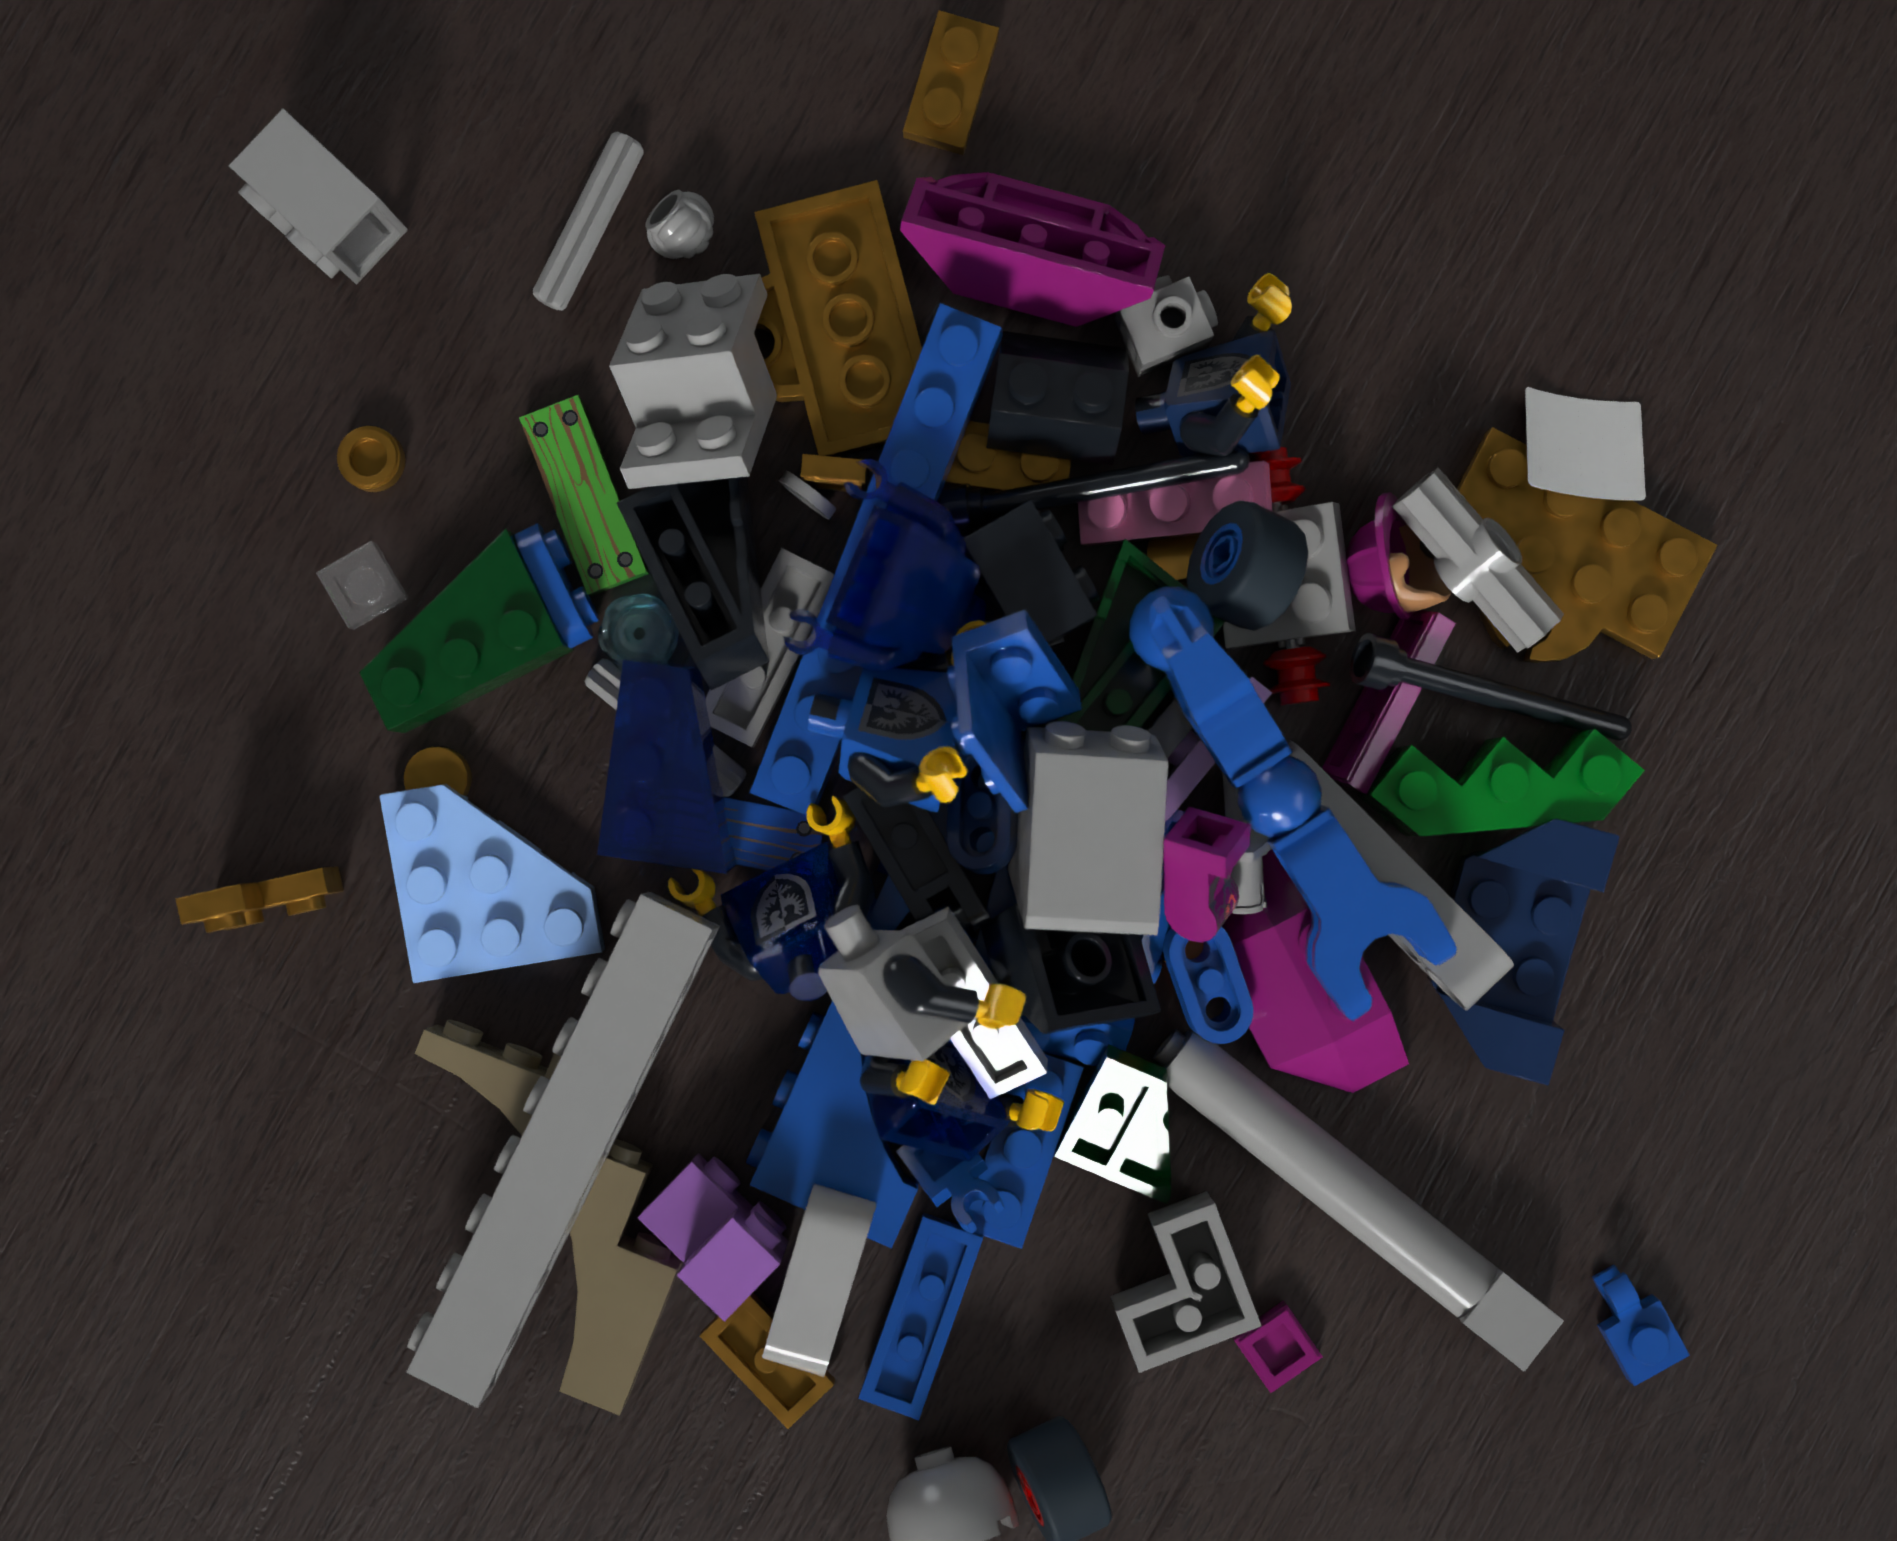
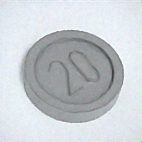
M786 470L778 480L794 496L824 518L829 520L837 510L820 493L791 472Z

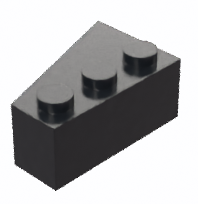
M747 476L652 486L617 502L616 504L676 626L711 691L769 662Z

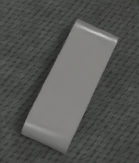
M814 1183L762 1355L763 1359L821 1377L825 1376L877 1202Z

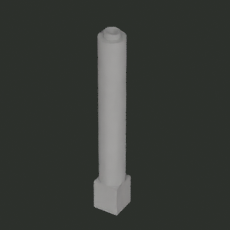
M1190 1028L1185 1034L1181 1033L1178 1029H1174L1159 1046L1153 1059L1161 1067L1167 1069L1169 1089L1449 1310L1463 1324L1525 1372L1562 1325L1564 1320L1216 1043L1203 1039Z

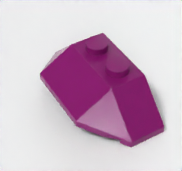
M990 172L951 175L939 180H935L932 177L916 178L900 227V231L953 294L1074 327L1151 299L1165 248L1163 243L1154 237L1148 238L1137 224L1108 204Z
M1270 849L1267 854L1262 856L1267 907L1263 908V911L1253 914L1231 913L1222 925L1231 939L1252 999L1253 1018L1249 1029L1271 1069L1354 1093L1409 1064L1392 1013L1363 957L1361 958L1359 970L1366 989L1372 997V1007L1355 1021L1350 1020L1339 1011L1312 973L1305 957L1306 937L1312 925V913L1273 849Z

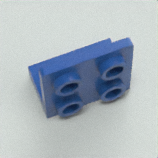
M1022 610L953 636L954 666L949 667L947 670L949 685L957 700L958 715L951 719V728L956 744L965 756L973 755L981 766V771L989 790L993 794L1001 793L1015 813L1029 809L1022 731L1026 730L1027 727L1047 723L1082 710L1078 687L1027 611Z

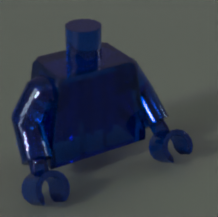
M866 459L856 463L870 469L874 473L876 479L874 488L870 492H864L848 481L844 482V487L853 498L869 500L877 497L887 503L886 509L874 505L826 619V623L834 626L835 629L830 631L821 628L817 617L812 612L797 609L789 613L790 619L812 625L813 633L811 637L804 641H796L786 636H783V639L790 651L796 654L806 655L812 653L817 648L828 650L827 657L881 672L915 661L922 652L944 653L950 648L952 637L955 636L957 629L960 630L965 624L972 621L980 620L984 622L987 605L981 596L973 593L981 576L978 565L964 556L966 542L949 509L904 482H900L898 486L888 481V474L883 465L878 461Z

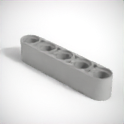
M1289 740L1287 743L1293 751L1290 756L1304 761L1316 773L1322 788L1321 805L1330 808L1377 880L1402 884L1425 895L1434 906L1457 946V953L1453 958L1441 965H1434L1419 956L1413 946L1403 936L1396 934L1388 935L1455 1003L1468 1011L1514 967V963L1503 949L1302 748Z

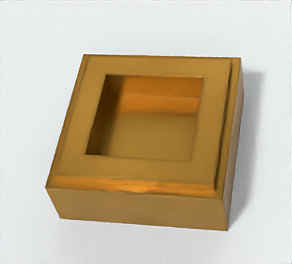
M803 454L801 479L813 489L854 493L867 491L869 474L867 460Z

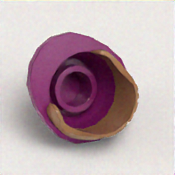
M1388 492L1378 497L1375 507V520L1361 527L1351 538L1346 550V562L1350 589L1362 604L1372 610L1383 613H1395L1400 619H1406L1411 617L1414 612L1448 600L1452 591L1439 576L1435 568L1434 559L1428 557L1421 550L1420 538L1392 507L1396 500H1398L1397 497Z

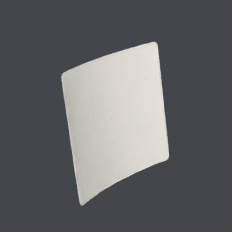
M1531 387L1525 389L1528 482L1531 486L1581 497L1613 500L1645 499L1640 403L1581 399L1544 392Z

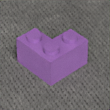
M698 1153L645 1207L638 1216V1219L684 1263L677 1276L725 1322L780 1265L789 1241L782 1235L786 1225L772 1209L761 1201L753 1207L736 1190L741 1182L722 1161L712 1157L707 1162Z

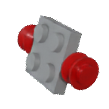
M1281 447L1272 451L1249 453L1250 462L1265 461L1269 463L1272 512L1295 522L1306 535L1309 553L1305 576L1297 595L1287 610L1271 625L1255 631L1239 628L1225 622L1223 624L1225 648L1236 649L1278 642L1279 648L1287 649L1273 652L1263 662L1264 667L1277 671L1278 684L1270 688L1269 691L1272 694L1280 695L1281 705L1319 701L1318 689L1330 687V683L1316 678L1315 665L1326 659L1327 655L1314 647L1299 646L1305 645V638L1356 631L1340 505L1336 502H1328L1288 509V505L1285 504L1294 502L1305 491V486L1291 482L1290 470L1300 464L1302 459L1299 457H1288L1287 447Z

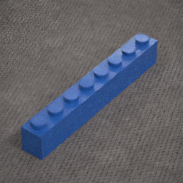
M940 303L749 793L806 815L807 808L811 803L819 806L841 750L842 739L808 731L809 715L816 693L853 701L862 670L874 665L1003 336L1002 327Z

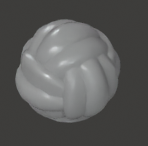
M675 190L665 196L648 216L645 224L648 242L661 256L670 259L682 257L689 259L695 254L703 253L707 249L709 240L713 236L714 215L709 203L701 195L694 192Z

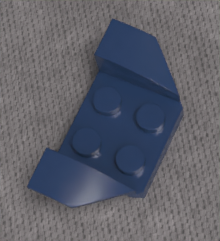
M1553 819L1488 851L1481 850L1461 856L1450 897L1503 949L1514 963V967L1468 1011L1455 1003L1429 976L1427 978L1446 1004L1485 1068L1549 1086L1564 1034V1029L1553 1019L1590 889L1604 892L1619 841V835L1560 819Z

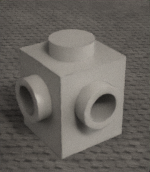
M1169 275L1157 278L1151 299L1117 311L1114 317L1138 377L1168 365L1181 356L1208 348L1214 337L1211 328L1218 325L1217 315L1207 292L1201 290L1196 293L1190 277L1172 283Z

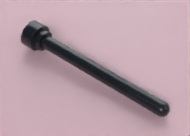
M1234 448L1230 454L1223 457L1203 453L991 493H985L983 488L973 489L970 484L958 485L942 489V513L949 536L951 538L971 535L978 531L980 527L990 524L991 518L1002 517L1030 500L1037 510L1229 476L1244 472L1249 466L1250 458L1244 449Z
M1366 633L1360 638L1351 657L1350 676L1355 684L1383 690L1387 686L1395 687L1402 682L1579 731L1596 729L1605 738L1617 741L1628 738L1632 731L1631 722L1624 716L1407 657L1406 651L1399 648L1398 643L1394 639L1372 633Z

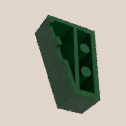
M1124 539L1118 549L1096 609L1097 616L1091 622L1071 676L1080 692L1082 710L1055 719V722L1074 723L1088 731L1111 732L1117 726L1140 728L1171 690L1165 672L1148 665L1135 652L1130 639V619L1136 605L1148 593L1162 587L1187 588L1126 539ZM1212 615L1215 635L1226 621Z

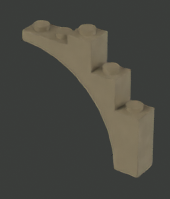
M447 1020L445 1027L437 1024L424 1029L415 1054L463 1079L498 1107L523 1136L532 1115L523 1111L526 1101L541 1076L551 1079L561 1056L554 1053L549 1067H544L540 1065L543 1056L539 1053L512 1043H507L505 1049L501 1050L481 1042L483 1032L479 1029L455 1020ZM616 1139L570 1231L578 1293L574 1341L559 1392L620 1416L630 1397L683 1262L676 1255L672 1254V1251L654 1235L638 1233L636 1239L626 1235L653 1164L640 1159L643 1152L641 1149Z

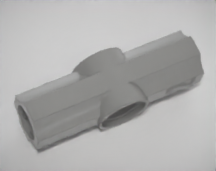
M1439 468L1425 475L1396 500L1392 507L1435 556V568L1446 586L1462 601L1469 603L1473 600L1517 652L1535 644L1561 621L1564 613L1522 566L1520 550L1508 532L1493 519L1488 517L1482 519Z

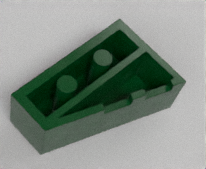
M505 529L359 673L387 731L407 733L574 651V648L570 649L558 632L520 553L514 534Z

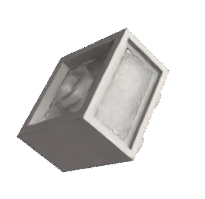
M284 109L270 121L229 165L246 182L238 193L331 279L341 270L357 285L408 231L400 220L366 185Z

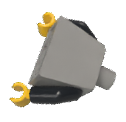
M853 905L839 911L825 923V929L838 948V951L820 965L819 976L861 1054L924 1061L967 1024L972 1023L975 1018H977L978 1023L993 1030L1003 1028L1004 1026H1013L1018 1023L1026 1001L1025 994L1009 986L990 984L982 1001L979 999L976 990L949 986L913 935L908 931L874 930L859 905Z

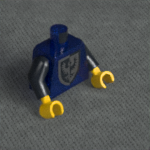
M832 796V802L836 808V816L829 825L827 824L826 815L820 806L811 803L806 811L810 827L815 831L828 835L833 849L826 841L721 894L722 905L718 907L712 900L715 895L714 880L699 867L693 864L690 865L699 879V885L692 894L686 895L682 886L672 877L668 881L669 891L675 899L690 908H695L701 917L720 926L711 947L723 964L749 981L764 979L776 994L790 992L793 997L802 1001L818 999L827 991L819 976V967L824 961L835 954L838 948L825 929V923L839 911L853 905H859L867 917L875 898V888L859 842H852L849 833L854 828L856 818L846 801Z
M951 1039L924 1061L866 1055L862 1063L863 1069L859 1080L862 1089L869 1094L880 1139L966 1161H971L1006 1126L1013 1128L1019 1126L1027 1130L1039 1128L1050 1132L1055 1130L1064 1105V1101L1061 1098L1036 1089H1028L1024 1100L1018 1095L1007 1093L990 1099Z

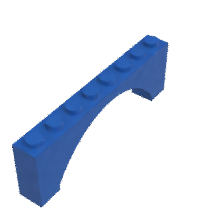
M956 744V747H955L956 752H958V751L960 750V749L958 748L957 744ZM983 774L978 779L979 788L988 787ZM941 802L938 813L929 811L947 842V802ZM992 832L984 833L979 837L976 845L978 852L988 851L993 846L995 838ZM880 861L877 871L888 877L878 899L874 898L867 919L874 930H895L910 910ZM832 1001L825 1016L815 1011L813 1012L798 1047L809 1051L800 1073L797 1074L787 1070L772 1105L783 1111L773 1133L761 1128L751 1149L746 1164L757 1169L750 1185L806 1210L814 1183L877 1202L867 1238L892 1249L918 1191L919 1183L914 1177L903 1172L886 1141L874 1110L871 1094L864 1091L859 1082L865 1061L864 1055L856 1047Z

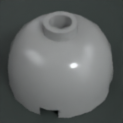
M951 1446L914 1457L917 1470L898 1481L889 1497L886 1515L890 1541H985L1001 1535L998 1524L999 1520L1002 1525L1013 1529L1019 1526L1020 1523L1012 1495L1001 1474L992 1464L978 1457L954 1458Z

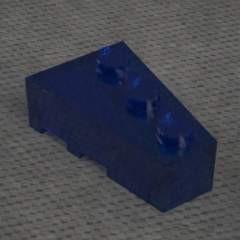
M641 658L623 660L597 855L727 874L736 866L734 849L730 843L725 817V801L722 786L720 787L714 758V743L702 678L698 667Z

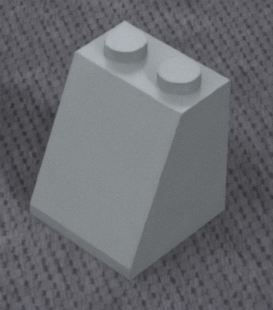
M1063 721L1048 723L1046 728L1027 727L1024 742V759L1029 809L1018 812L1017 846L1007 867L1024 927L1026 929L1157 935L1160 917L1168 759L1156 735H1151L1148 731L1134 726H1117L1111 732L1088 731L1080 725Z

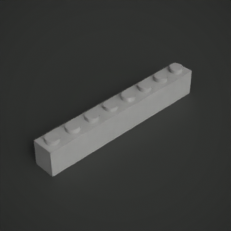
M652 892L641 894L637 903L630 899H627L610 933L619 938L608 962L601 958L595 962L582 988L581 993L590 997L579 1021L570 1017L555 1042L552 1052L561 1056L551 1079L541 1076L526 1101L523 1111L532 1115L525 1132L522 1138L512 1135L497 1160L494 1170L503 1174L493 1197L486 1194L481 1196L468 1219L465 1229L474 1233L464 1256L456 1252L452 1255L439 1278L436 1289L444 1292L445 1295L435 1315L426 1311L410 1337L407 1348L415 1351L416 1354L406 1373L476 1408L492 1392L720 928L719 925Z

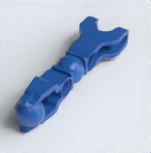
M1162 587L1152 591L1136 605L1130 619V639L1135 652L1148 665L1165 672L1184 716L1192 725L1230 785L1238 788V806L1243 819L1248 824H1251V828L1255 832L1269 837L1267 842L1312 913V925L1305 944L1306 962L1339 1011L1350 1020L1355 1021L1372 1007V997L1366 989L1359 967L1363 951L1374 939L1388 934L1403 936L1413 946L1419 956L1434 965H1441L1456 956L1457 946L1430 900L1425 895L1402 884L1391 881H1378L1330 808L1321 805L1322 788L1316 773L1304 761L1290 756L1293 752L1254 690L1251 681L1213 639L1214 620L1208 605L1196 593L1182 587Z

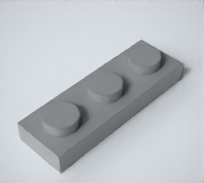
M781 548L761 588L769 662L712 691L710 689L695 719L752 748L755 747L809 641L834 577L833 573Z
M949 907L900 930L908 931L915 937L949 986L976 990L979 999L983 1001L988 986L990 984H999ZM1021 1017L1016 1025L1004 1026L994 1030L982 1026L978 1023L977 1018H975L972 1023L967 1024L951 1038V1041L990 1099L1047 1073L1048 1059Z

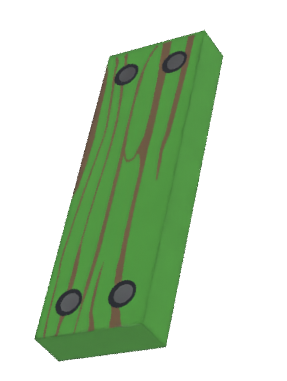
M576 395L519 417L587 595H596L649 574L643 556L616 504L621 499L581 397Z

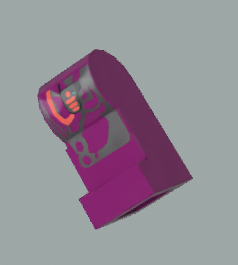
M1189 807L1164 838V912L1171 928L1181 937L1194 942L1209 941L1216 935L1237 906L1239 891L1231 878V873L1234 866L1250 846L1251 824Z

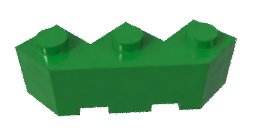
M1596 729L1575 731L1544 769H1541L1504 737L1486 739L1454 779L1413 745L1397 747L1380 768L1368 793L1360 792L1357 796L1405 836H1431L1533 827L1553 819H1560L1571 823L1601 821L1607 817L1645 770Z

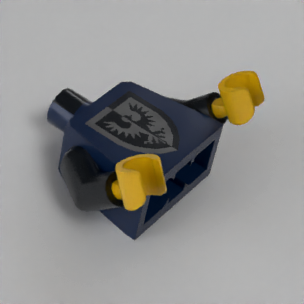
M1271 273L1262 276L1252 287L1247 297L1248 304L1259 313L1256 316H1247L1231 342L1179 357L1173 362L1166 392L1137 397L1135 402L1136 418L1143 435L1172 430L1179 454L1183 457L1203 453L1223 457L1230 454L1234 448H1242L1247 453L1272 451L1281 448L1291 382L1275 329H1272L1270 326L1272 323L1274 325L1282 323L1291 313L1292 303L1289 297L1288 286Z

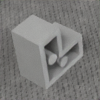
M1205 1191L1148 1213L1170 1274L1111 1296L1139 1373L1261 1327L1262 1325L1217 1207L1208 1192Z

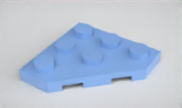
M447 784L380 795L413 983L600 953L605 949L594 886L574 872L570 873L543 854L539 847L502 821L495 820L468 800L467 796L461 795Z

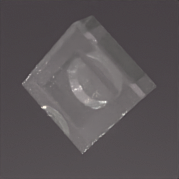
M369 541L316 572L345 624L353 630L409 598L378 544L373 541Z

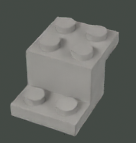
M721 274L707 281L684 284L661 282L641 290L609 365L636 427L620 466V471L628 489L750 476L777 398L776 390L754 335L768 295L760 274L737 277L731 274Z

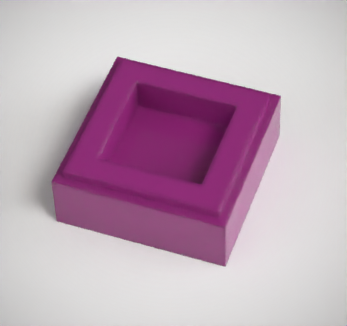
M1284 1300L1258 1317L1262 1325L1261 1327L1233 1337L1270 1393L1323 1358Z

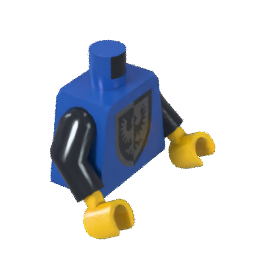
M980 620L969 622L960 628L956 635L987 623ZM948 646L921 660L891 667L869 666L863 669L853 701L816 693L809 715L808 731L842 739L839 773L844 779L852 781L881 807L889 808L910 803L925 810L938 813L940 803L951 801L957 794L958 788L953 778H963L967 774V769L955 750L956 741L951 728L952 717L958 715L957 700L952 693L947 676L948 668L954 666L953 646Z

